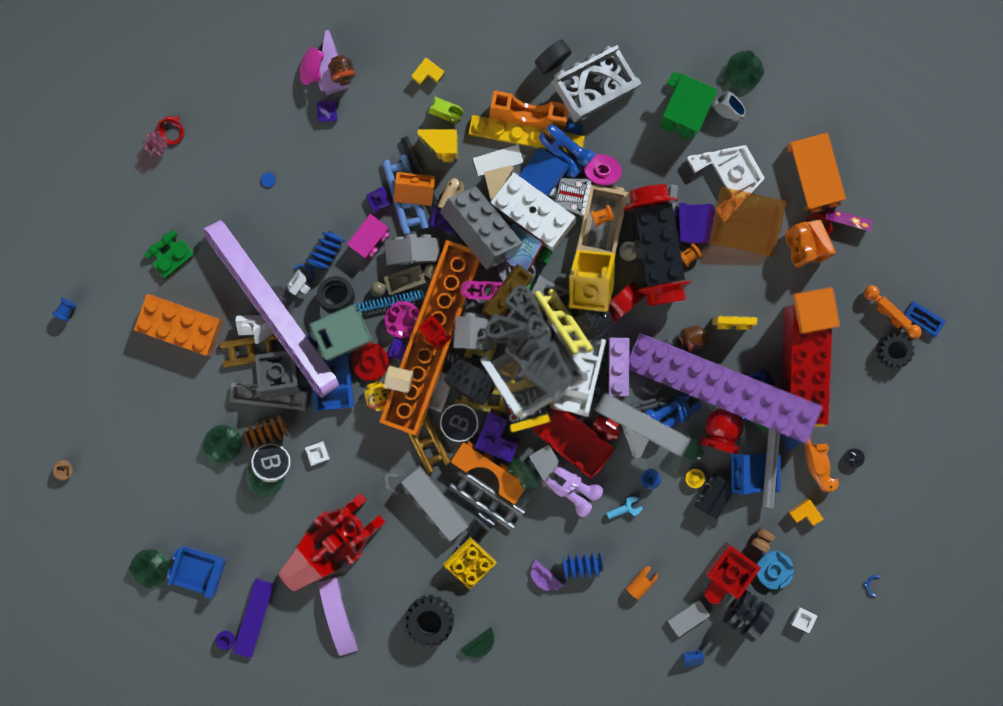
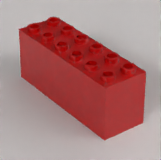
M795 305L784 307L780 390L822 406L816 424L829 425L832 328L800 333Z

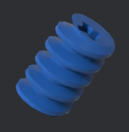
M331 231L321 233L325 239H318L321 246L314 245L317 253L310 252L313 259H306L309 264L323 272V268L330 269L327 262H334L331 255H338L334 249L342 248L338 242H345L343 238Z
M591 553L589 559L586 554H583L582 560L578 554L575 555L574 560L571 555H568L566 561L562 556L566 580H569L570 574H572L574 579L577 578V574H580L581 578L584 579L585 573L588 574L589 578H592V574L595 572L597 578H599L600 573L603 572L601 553H598L597 558L594 553Z

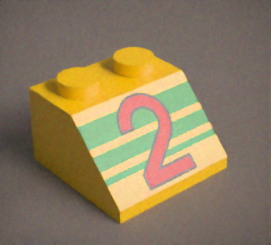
M418 130L420 141L438 159H442V162H454V159H458L457 130Z

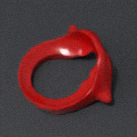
M179 116L165 117L158 122L154 130L169 145L179 143L184 137L185 131L179 122ZM164 122L179 128L180 136L177 140L170 141L166 138Z
M826 210L824 213H815L807 217L805 222L817 218L829 223V227L825 228L828 236L832 233V221L826 219Z

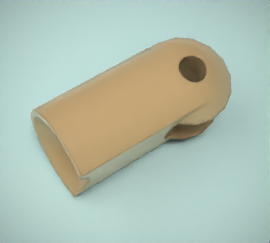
M456 178L449 180L437 207L442 209L449 197L463 192V182L458 181Z

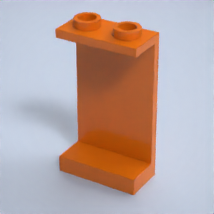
M828 132L790 142L787 145L788 153L792 152L807 204L804 207V211L811 210V213L823 210V206L829 205L830 208L840 206V202L845 200L846 197Z

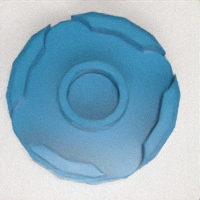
M769 551L761 555L756 562L761 567L756 577L768 589H782L789 585L793 579V563L782 552Z

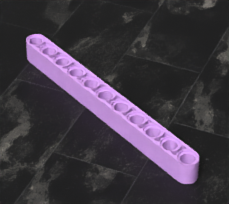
M219 220L203 228L206 240L316 393L323 397L338 388L339 384L336 377L223 221Z

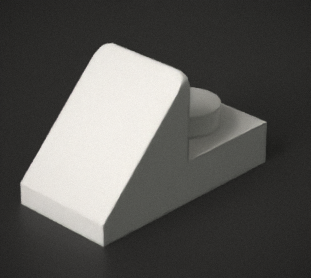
M261 315L236 316L235 321L238 335H254L255 344L262 342L273 334V331Z

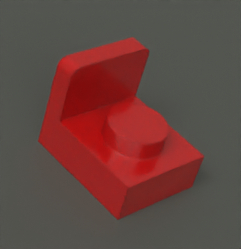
M433 315L418 326L419 330L436 350L445 346L451 339V336Z

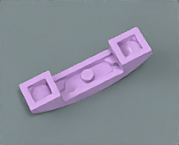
M337 576L319 581L318 585L324 612L339 656L358 651L354 633L351 631L341 597L342 592Z

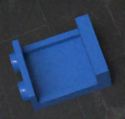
M767 453L731 454V493L745 495L763 492ZM778 454L775 492L781 491L780 454Z
M184 545L176 549L172 558L174 560L173 567H170L166 576L169 579L167 585L175 584L203 593L204 597L212 599L216 595L227 559Z

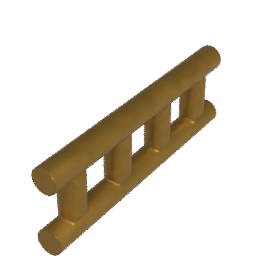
M273 333L260 343L265 342L266 352L273 353L272 341L278 340V338ZM254 336L220 342L221 350L227 349L229 360L223 361L224 368L255 363ZM246 346L248 357L236 358L235 347Z
M427 414L422 427H426L430 437L419 441L417 436L410 433L407 434L427 474L434 471L432 465L440 461L447 465L451 463V460ZM434 443L439 454L428 458L423 448Z

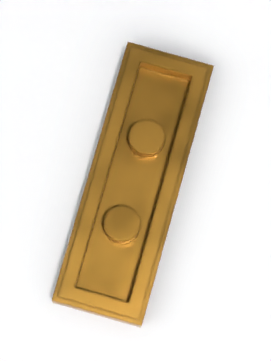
M517 264L482 310L491 318L494 314L503 316L509 309L504 301L517 286H526L533 276L521 265Z

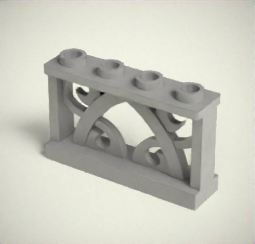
M618 45L612 48L607 46L601 50V54L597 56L595 54L590 55L585 59V62L573 64L570 70L566 72L564 70L559 71L554 75L555 79L551 82V85L556 89L570 112L574 123L634 92L642 84L639 78H636L619 51ZM606 59H613L617 65L615 72L611 71L613 63L609 66L605 64ZM620 71L624 76L625 80L621 78L619 75H617ZM589 73L607 78L603 84V96L593 89H585V82ZM572 80L574 84L569 85V87L577 89V92L568 91L564 86V82ZM610 81H613L610 85H613L615 87L614 90H611L608 87V83ZM585 94L593 95L594 100H589V95L585 96ZM577 96L579 109L575 104L574 100L572 99V97Z

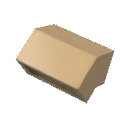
M389 366L384 387L408 393L413 380V371Z

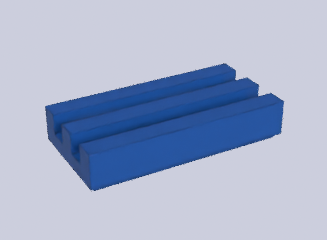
M915 301L910 303L909 308L906 309L904 314L912 322L911 324L918 325L921 330L934 338L937 337L946 322ZM913 309H918L922 313L937 321L939 325L937 326L930 320L915 312ZM911 314V315L915 316L916 318H918V319L921 320L922 322H924V323H926L927 325H929L930 327L934 328L935 331L929 329L928 327H926L925 325L921 324V323L918 322L917 320L913 319V318L910 317L909 315Z

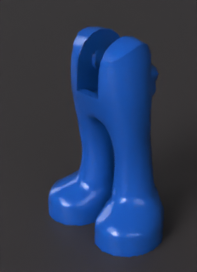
M550 124L547 130L556 140L553 141L543 132L538 138L550 152L569 165L566 175L569 179H573L581 171L582 166L590 163L595 153L591 149H583L573 142L562 130ZM561 146L569 149L578 160L568 154Z

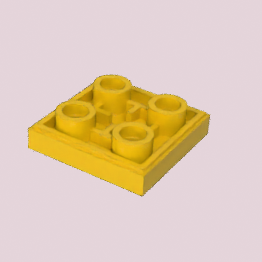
M717 316L712 318V325L717 326V329L723 330L732 329V326H736V330H751V326L757 325V318Z
M471 537L443 563L444 567L468 589H471L497 564L496 560Z

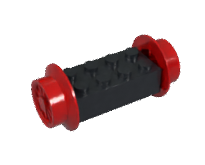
M667 184L650 185L630 190V204L623 209L624 211H630L631 227L641 286L643 288L637 291L646 295L648 306L686 300L685 287L692 282L683 281L685 276L672 203L678 201L677 198L669 196Z

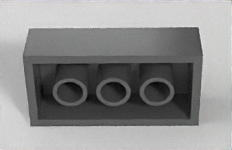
M476 186L449 197L440 211L487 270L513 258L523 244Z

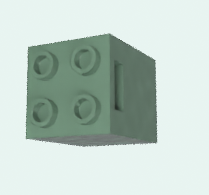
M351 305L310 324L312 328L309 330L313 340L318 341L320 346L317 348L321 358L328 361L335 360L373 343V338L368 331L361 311L355 305ZM323 329L326 330L333 345L332 347H329L322 332Z

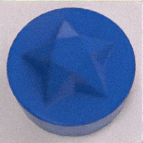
M648 469L643 472L641 482L646 488L655 489L661 483V476L656 470Z

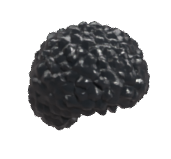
M575 309L572 315L588 341L605 335L612 326L613 319L609 309L608 312Z

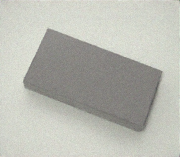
M697 599L667 621L677 636L680 637L710 615L701 601Z

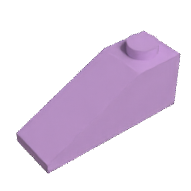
M326 30L322 48L324 58L320 65L321 77L318 85L321 91L324 90L326 95H330L349 88L348 85L340 86L339 83H334L331 80L328 64L331 62V58L338 56L332 35L329 30Z

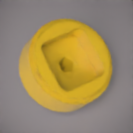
M690 469L685 474V482L692 488L701 487L705 481V476L699 469Z

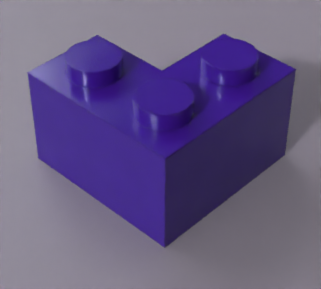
M491 408L475 448L511 463L519 439L502 433L508 416Z

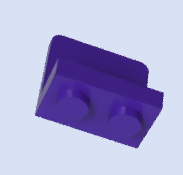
M678 203L673 211L677 222L676 229L679 244L709 243L716 240L715 207L713 204L687 205V203Z

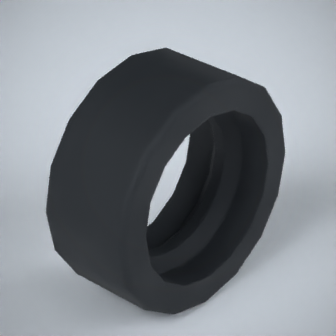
M563 39L558 40L540 54L535 60V65L546 75L561 65L570 56L572 50Z
M334 276L325 279L318 286L317 299L324 311L328 314H333L353 305L355 293L348 280L343 277ZM334 287L345 288L347 296L342 302L334 305L326 302L325 295L330 289Z

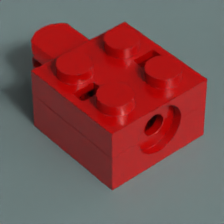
M725 542L703 572L712 580L704 591L706 599L713 604H718L727 592L739 599L761 567Z

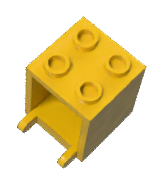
M576 251L570 273L569 308L608 312L614 287V253Z

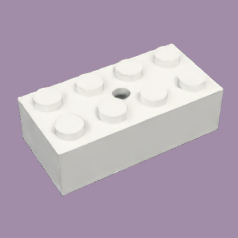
M514 172L491 201V205L499 214L510 222L517 223L544 242L543 245L552 252L556 250L576 223V217ZM531 210H537V211H536L535 213H533V214L530 213Z

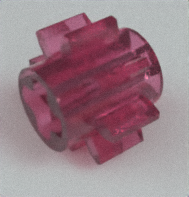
M155 132L154 134L147 133V139L142 140L145 147L144 151L150 152V156L164 154L162 149L168 147L166 145V137L160 136V132Z

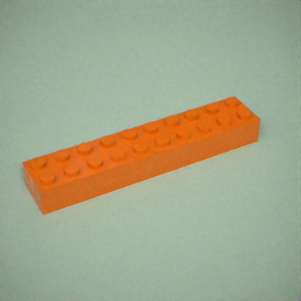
M446 240L399 367L400 369L413 371L411 388L408 393L391 389L380 423L419 436L454 341L456 316H463L469 298L462 296L460 287L465 281H476L482 265L470 248ZM467 288V292L470 293L473 288ZM432 315L451 336L447 344L438 350L429 343L418 328Z

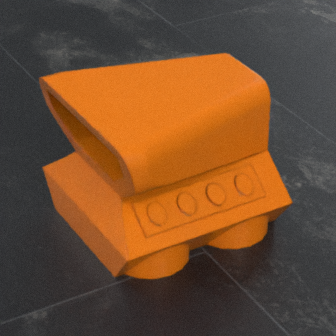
M821 220L802 222L785 232L786 243L791 249V260L796 268H801L811 261L814 263L824 262L836 255Z

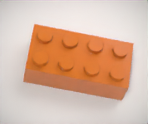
M146 294L134 330L199 354L212 356L224 320L163 298Z

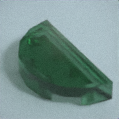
M489 627L463 646L460 651L465 656L480 658L487 655L494 643L492 628Z

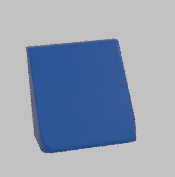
M701 650L682 654L685 667L702 665L704 663V654Z

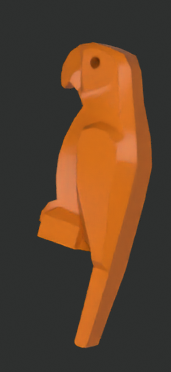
M809 438L808 443H804L808 469L823 492L835 491L838 488L839 481L837 478L832 479L830 477V461L826 454L829 446L827 443L812 445Z

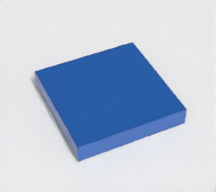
M539 148L519 174V177L548 197L569 169V165Z

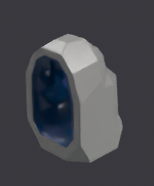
M729 91L720 94L712 104L713 109L724 118L740 122L745 117L746 110L743 103Z

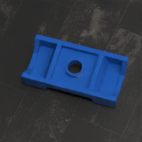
M323 333L329 347H332L333 345L328 334ZM307 334V339L318 352L317 348L320 347L318 341L313 340L311 334ZM349 354L332 361L322 358L327 366L332 365L335 367L336 373L334 376L338 381L339 387L323 397H320L313 389L315 411L355 407Z

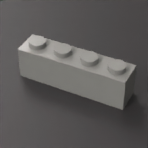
M420 465L401 480L403 491L407 495L411 494L414 497V504L419 510L424 509L427 513L425 517L432 525L435 523L438 526L439 530L437 531L443 539L448 538L449 541H452L468 528V523Z

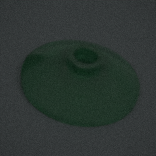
M252 464L246 472L248 488L259 496H271L277 493L284 484L285 476L276 482H263L254 474Z

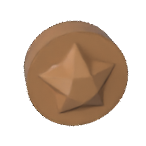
M60 460L54 464L53 475L56 479L67 480L72 476L73 467L70 462Z

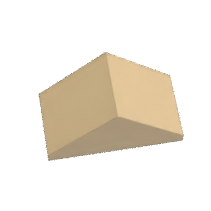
M506 166L484 172L490 201L494 199L514 171V167Z

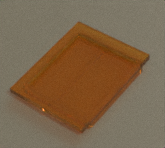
M721 187L708 243L774 257L787 201Z

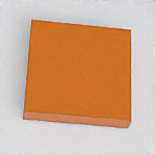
M833 287L793 294L800 333L840 326Z

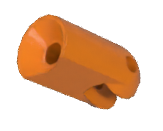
M650 566L644 567L626 587L627 591L638 600L643 597L658 579L657 572L649 580L645 577L651 569Z

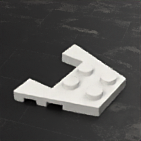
M746 145L691 155L686 158L694 173L712 164L728 191L731 199L715 207V211L722 223L733 214L765 179Z

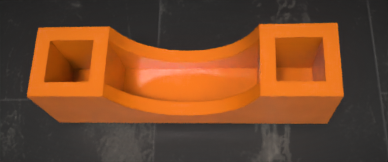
M494 90L489 118L544 129L553 124L565 132L569 111L564 103L550 101L545 105H529L519 101L511 93Z
M463 442L450 462L465 472L476 467L490 469L499 480V495L515 505L527 487V483H525L526 478L518 473L513 475L509 472L510 468L502 462L498 465L493 461V456L487 452L480 453L472 442Z

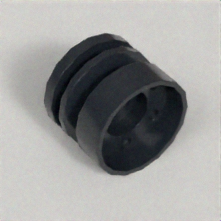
M745 589L739 599L735 598L731 602L724 615L723 622L728 626L731 625L733 630L740 628V634L750 642H754L769 626L774 615V609L764 601L757 603L758 597L755 595L751 596V592Z

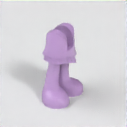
M556 466L553 471L563 478L562 481L558 484V482L548 477L545 481L546 484L560 497L565 496L572 501L580 517H586L591 511V503L572 490L577 489L589 500L595 502L601 497L603 488L599 485L588 486L581 482V477H577L576 474Z

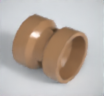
M759 527L758 535L752 540L751 544L768 553L771 542H774L777 536Z

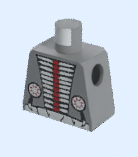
M561 178L559 187L555 186L548 197L556 198L555 202L571 214L583 218L591 181L589 179Z

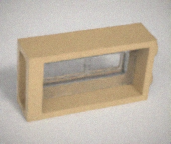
M591 184L576 251L616 253L624 216L623 208L626 207L629 192H625V189L614 186L611 189L603 185ZM606 205H609L615 221L605 222L596 228L590 212L604 209Z

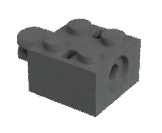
M287 351L255 355L256 369L243 370L239 374V381L243 388H258L262 399L301 393L298 366Z

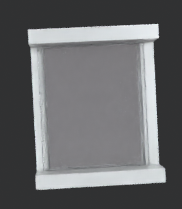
M548 319L546 321L548 328L553 333V341L561 350L575 380L562 394L564 395L588 381L587 372L590 369L579 353L575 356L571 354ZM534 338L529 339L519 352L524 358L529 359L532 353L539 349ZM507 353L490 362L487 356L480 359L514 414H518L521 420L554 401V399L523 376V369L519 366V363Z

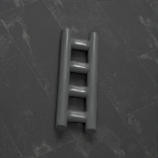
M460 469L457 475L462 477L457 486L451 483L448 490L487 516L493 517L499 524L512 531L515 527V524L511 522L516 514L522 517L525 510L499 495L497 491L470 473ZM468 482L478 488L473 496L463 491ZM484 493L493 498L489 507L479 501ZM500 503L510 509L505 517L495 512Z

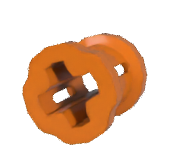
M606 205L604 209L590 212L596 228L605 222L615 221L609 205Z
M694 243L690 245V248L681 253L682 264L687 268L695 259L702 258L700 250Z

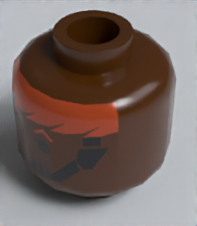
M345 55L331 58L328 70L332 82L339 83L340 86L350 84L356 75L352 60Z
M697 325L683 328L680 331V336L677 338L680 348L683 347L687 352L701 350L708 342L706 331Z

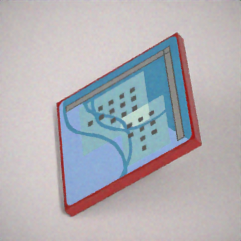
M513 222L510 228L523 244L516 255L506 262L513 267L519 264L529 272L544 242Z

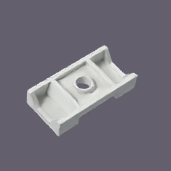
M568 333L572 341H578L574 333ZM590 340L589 343L593 347V351L587 353L584 348H578L580 356L590 369L587 372L588 381L562 395L558 400L552 401L550 403L552 409L589 417L606 340ZM563 353L564 359L569 367V370L573 378H575V376L573 375V371L575 369Z

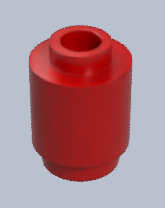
M599 414L591 426L595 429L596 433L608 441L611 439L615 440L621 432L618 429L620 425L605 415L603 417Z

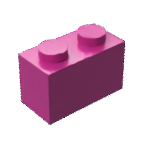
M369 214L347 245L365 259L373 258L378 251L377 246L380 242L384 243L390 236L388 233L390 229L373 215Z

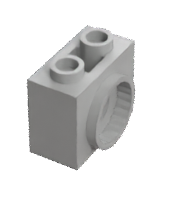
M464 313V317L456 316L454 348L493 350L494 340L486 331V326L491 320L488 319V315ZM495 324L491 326V328H490V333L492 332L493 328L495 327Z

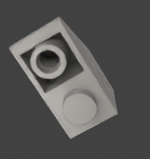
M546 444L528 455L530 458L528 463L533 471L537 469L540 476L537 478L541 485L551 489L545 481L548 477L554 480L556 473L553 470L558 466L559 461L549 444Z

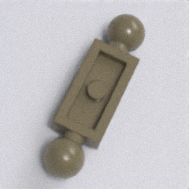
M430 263L426 265L424 270L421 269L420 265L385 276L383 277L385 283H373L370 287V292L374 297H381L388 290L391 296L426 283L424 277L433 278L437 265Z

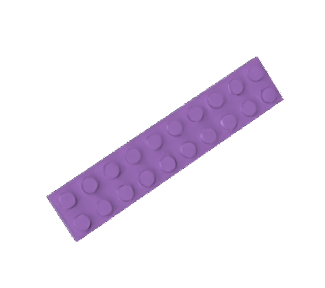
M639 333L629 358V370L806 444L822 409L820 405L642 333Z

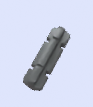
M662 395L657 399L652 398L642 401L640 404H632L630 407L640 412H645L648 409L652 410L658 408V406L668 405V400L665 395Z

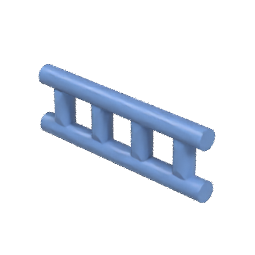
M407 154L400 156L402 162L391 165L389 160L382 161L393 202L395 190L393 173L404 170L405 173L413 174ZM394 202L403 235L410 234L409 227L419 224L421 230L429 228L422 205ZM415 206L418 217L407 220L404 209Z

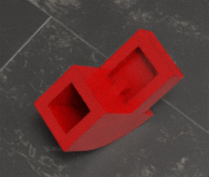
M633 281L610 301L609 311L613 319L612 324L645 297V294L637 291L639 288Z

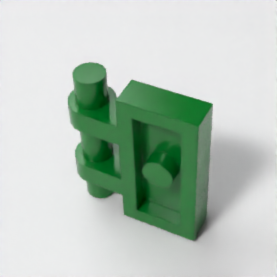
M174 229L169 233H165L160 241L155 245L149 246V250L144 253L148 259L154 255L158 258L152 264L165 279L195 255L184 240L181 239L178 243L173 240L178 236ZM168 244L171 248L162 254L160 250Z

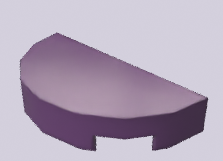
M535 559L533 561L531 576L537 587L545 591L558 590L564 585L538 560Z

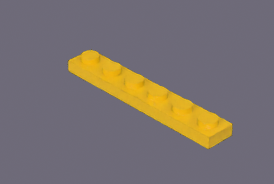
M472 115L469 129V135L545 150L548 149L538 138L542 132L553 141L556 140L544 128ZM565 133L573 142L583 148L585 136ZM561 146L568 154L573 155V153L569 149H567L565 146Z

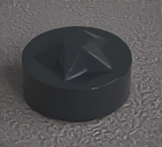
M851 448L845 452L844 461L848 466L857 468L864 463L865 456L861 450Z

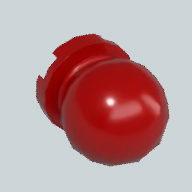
M715 409L706 420L705 429L708 436L707 438H701L700 445L738 454L740 447L736 446L735 442L741 438L744 431L743 419L741 416L725 409Z

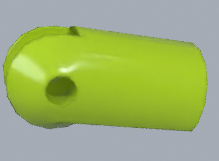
M434 97L435 99L433 105L430 106L429 114L451 123L461 121L460 116H463L464 112L460 106Z

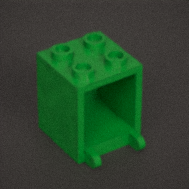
M672 72L667 80V85L673 87L674 90L658 124L662 125V128L672 132L674 130L678 132L682 138L694 139L700 131L718 89L687 75Z

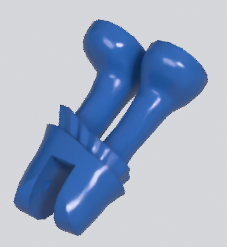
M683 392L676 395L673 401L657 411L648 409L644 413L659 422L676 410V414L662 423L672 428L678 422L683 425L684 421H687L703 404L701 400H698L689 406L686 401L692 396Z

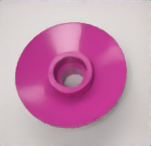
M597 154L589 164L584 166V173L593 183L607 186L616 183L620 179L622 168L613 157Z

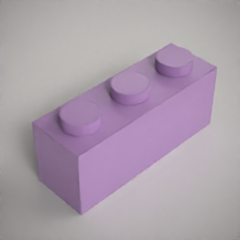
M608 338L607 394L610 396H629V338Z

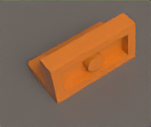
M397 172L394 202L431 206L435 176Z

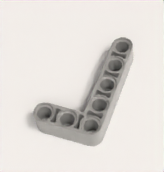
M602 393L594 408L595 411L681 457L691 440L606 393Z

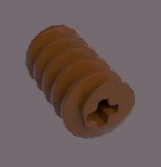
M279 415L277 416V422L270 418V424L263 420L262 427L255 423V429L248 425V431H244L245 439L250 449H254L255 444L257 447L262 446V442L265 445L269 444L270 440L276 442L277 437L282 440L284 439V434L288 438L285 423Z

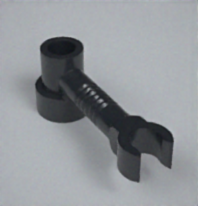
M480 511L474 518L476 521L475 525L458 544L454 552L470 537L473 539L481 528L488 533L497 521Z

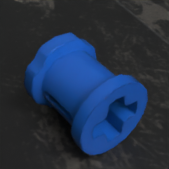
M61 297V303L57 310L53 311L52 315L68 322L70 313L77 305Z

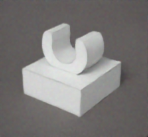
M299 270L287 284L289 292L294 295L299 290L307 294L311 289L306 282L305 274Z

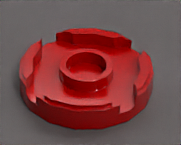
M374 343L355 350L351 357V368L354 373L367 381L383 377L389 367L387 352L380 345Z

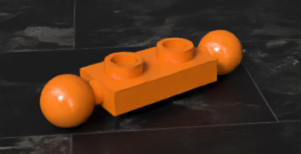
M867 286L864 290L865 298L871 301L874 300V304L877 306L876 309L882 315H887L891 319L892 325L898 329L904 328L909 339L916 340L921 336V328L918 325H911L912 322L885 296L881 297L879 295L880 291L876 286Z

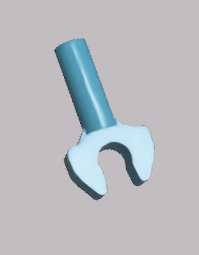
M634 496L627 497L625 505L607 512L609 520L627 512L633 516L638 515L643 509L642 506L633 509L631 508V503L636 502L639 498Z

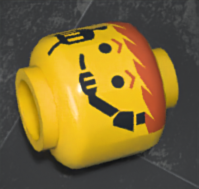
M382 382L371 383L367 385V389L364 391L367 406L376 411L384 410L390 394L389 389L385 388V384H382Z

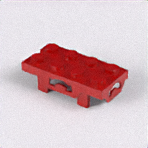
M550 407L548 409L550 422L537 425L532 431L592 479L611 457L615 448L572 413Z

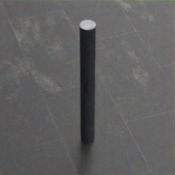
M408 137L401 138L400 140L416 174L425 175ZM433 192V200L431 206L432 208H436L439 203Z

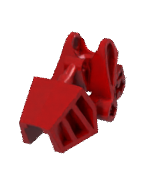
M362 493L357 495L345 507L329 513L325 510L312 521L318 530L313 534L308 530L306 531L292 555L278 573L283 582L293 592L341 569L337 564L343 558L351 565L363 555L361 551L369 537L386 521L379 514L363 528L361 521L351 514L367 500ZM334 530V532L322 542L323 546L320 549H317L318 547L316 546V543H318L330 531ZM343 543H345V544H344L337 552H335L331 557H329V558H327L326 556L324 557V555H325L327 552H330V553L332 554L337 548H339Z

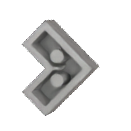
M417 234L405 235V238L393 237V241L385 242L387 265L432 263L439 261L441 256L439 238H431L430 234L420 235V238H417Z

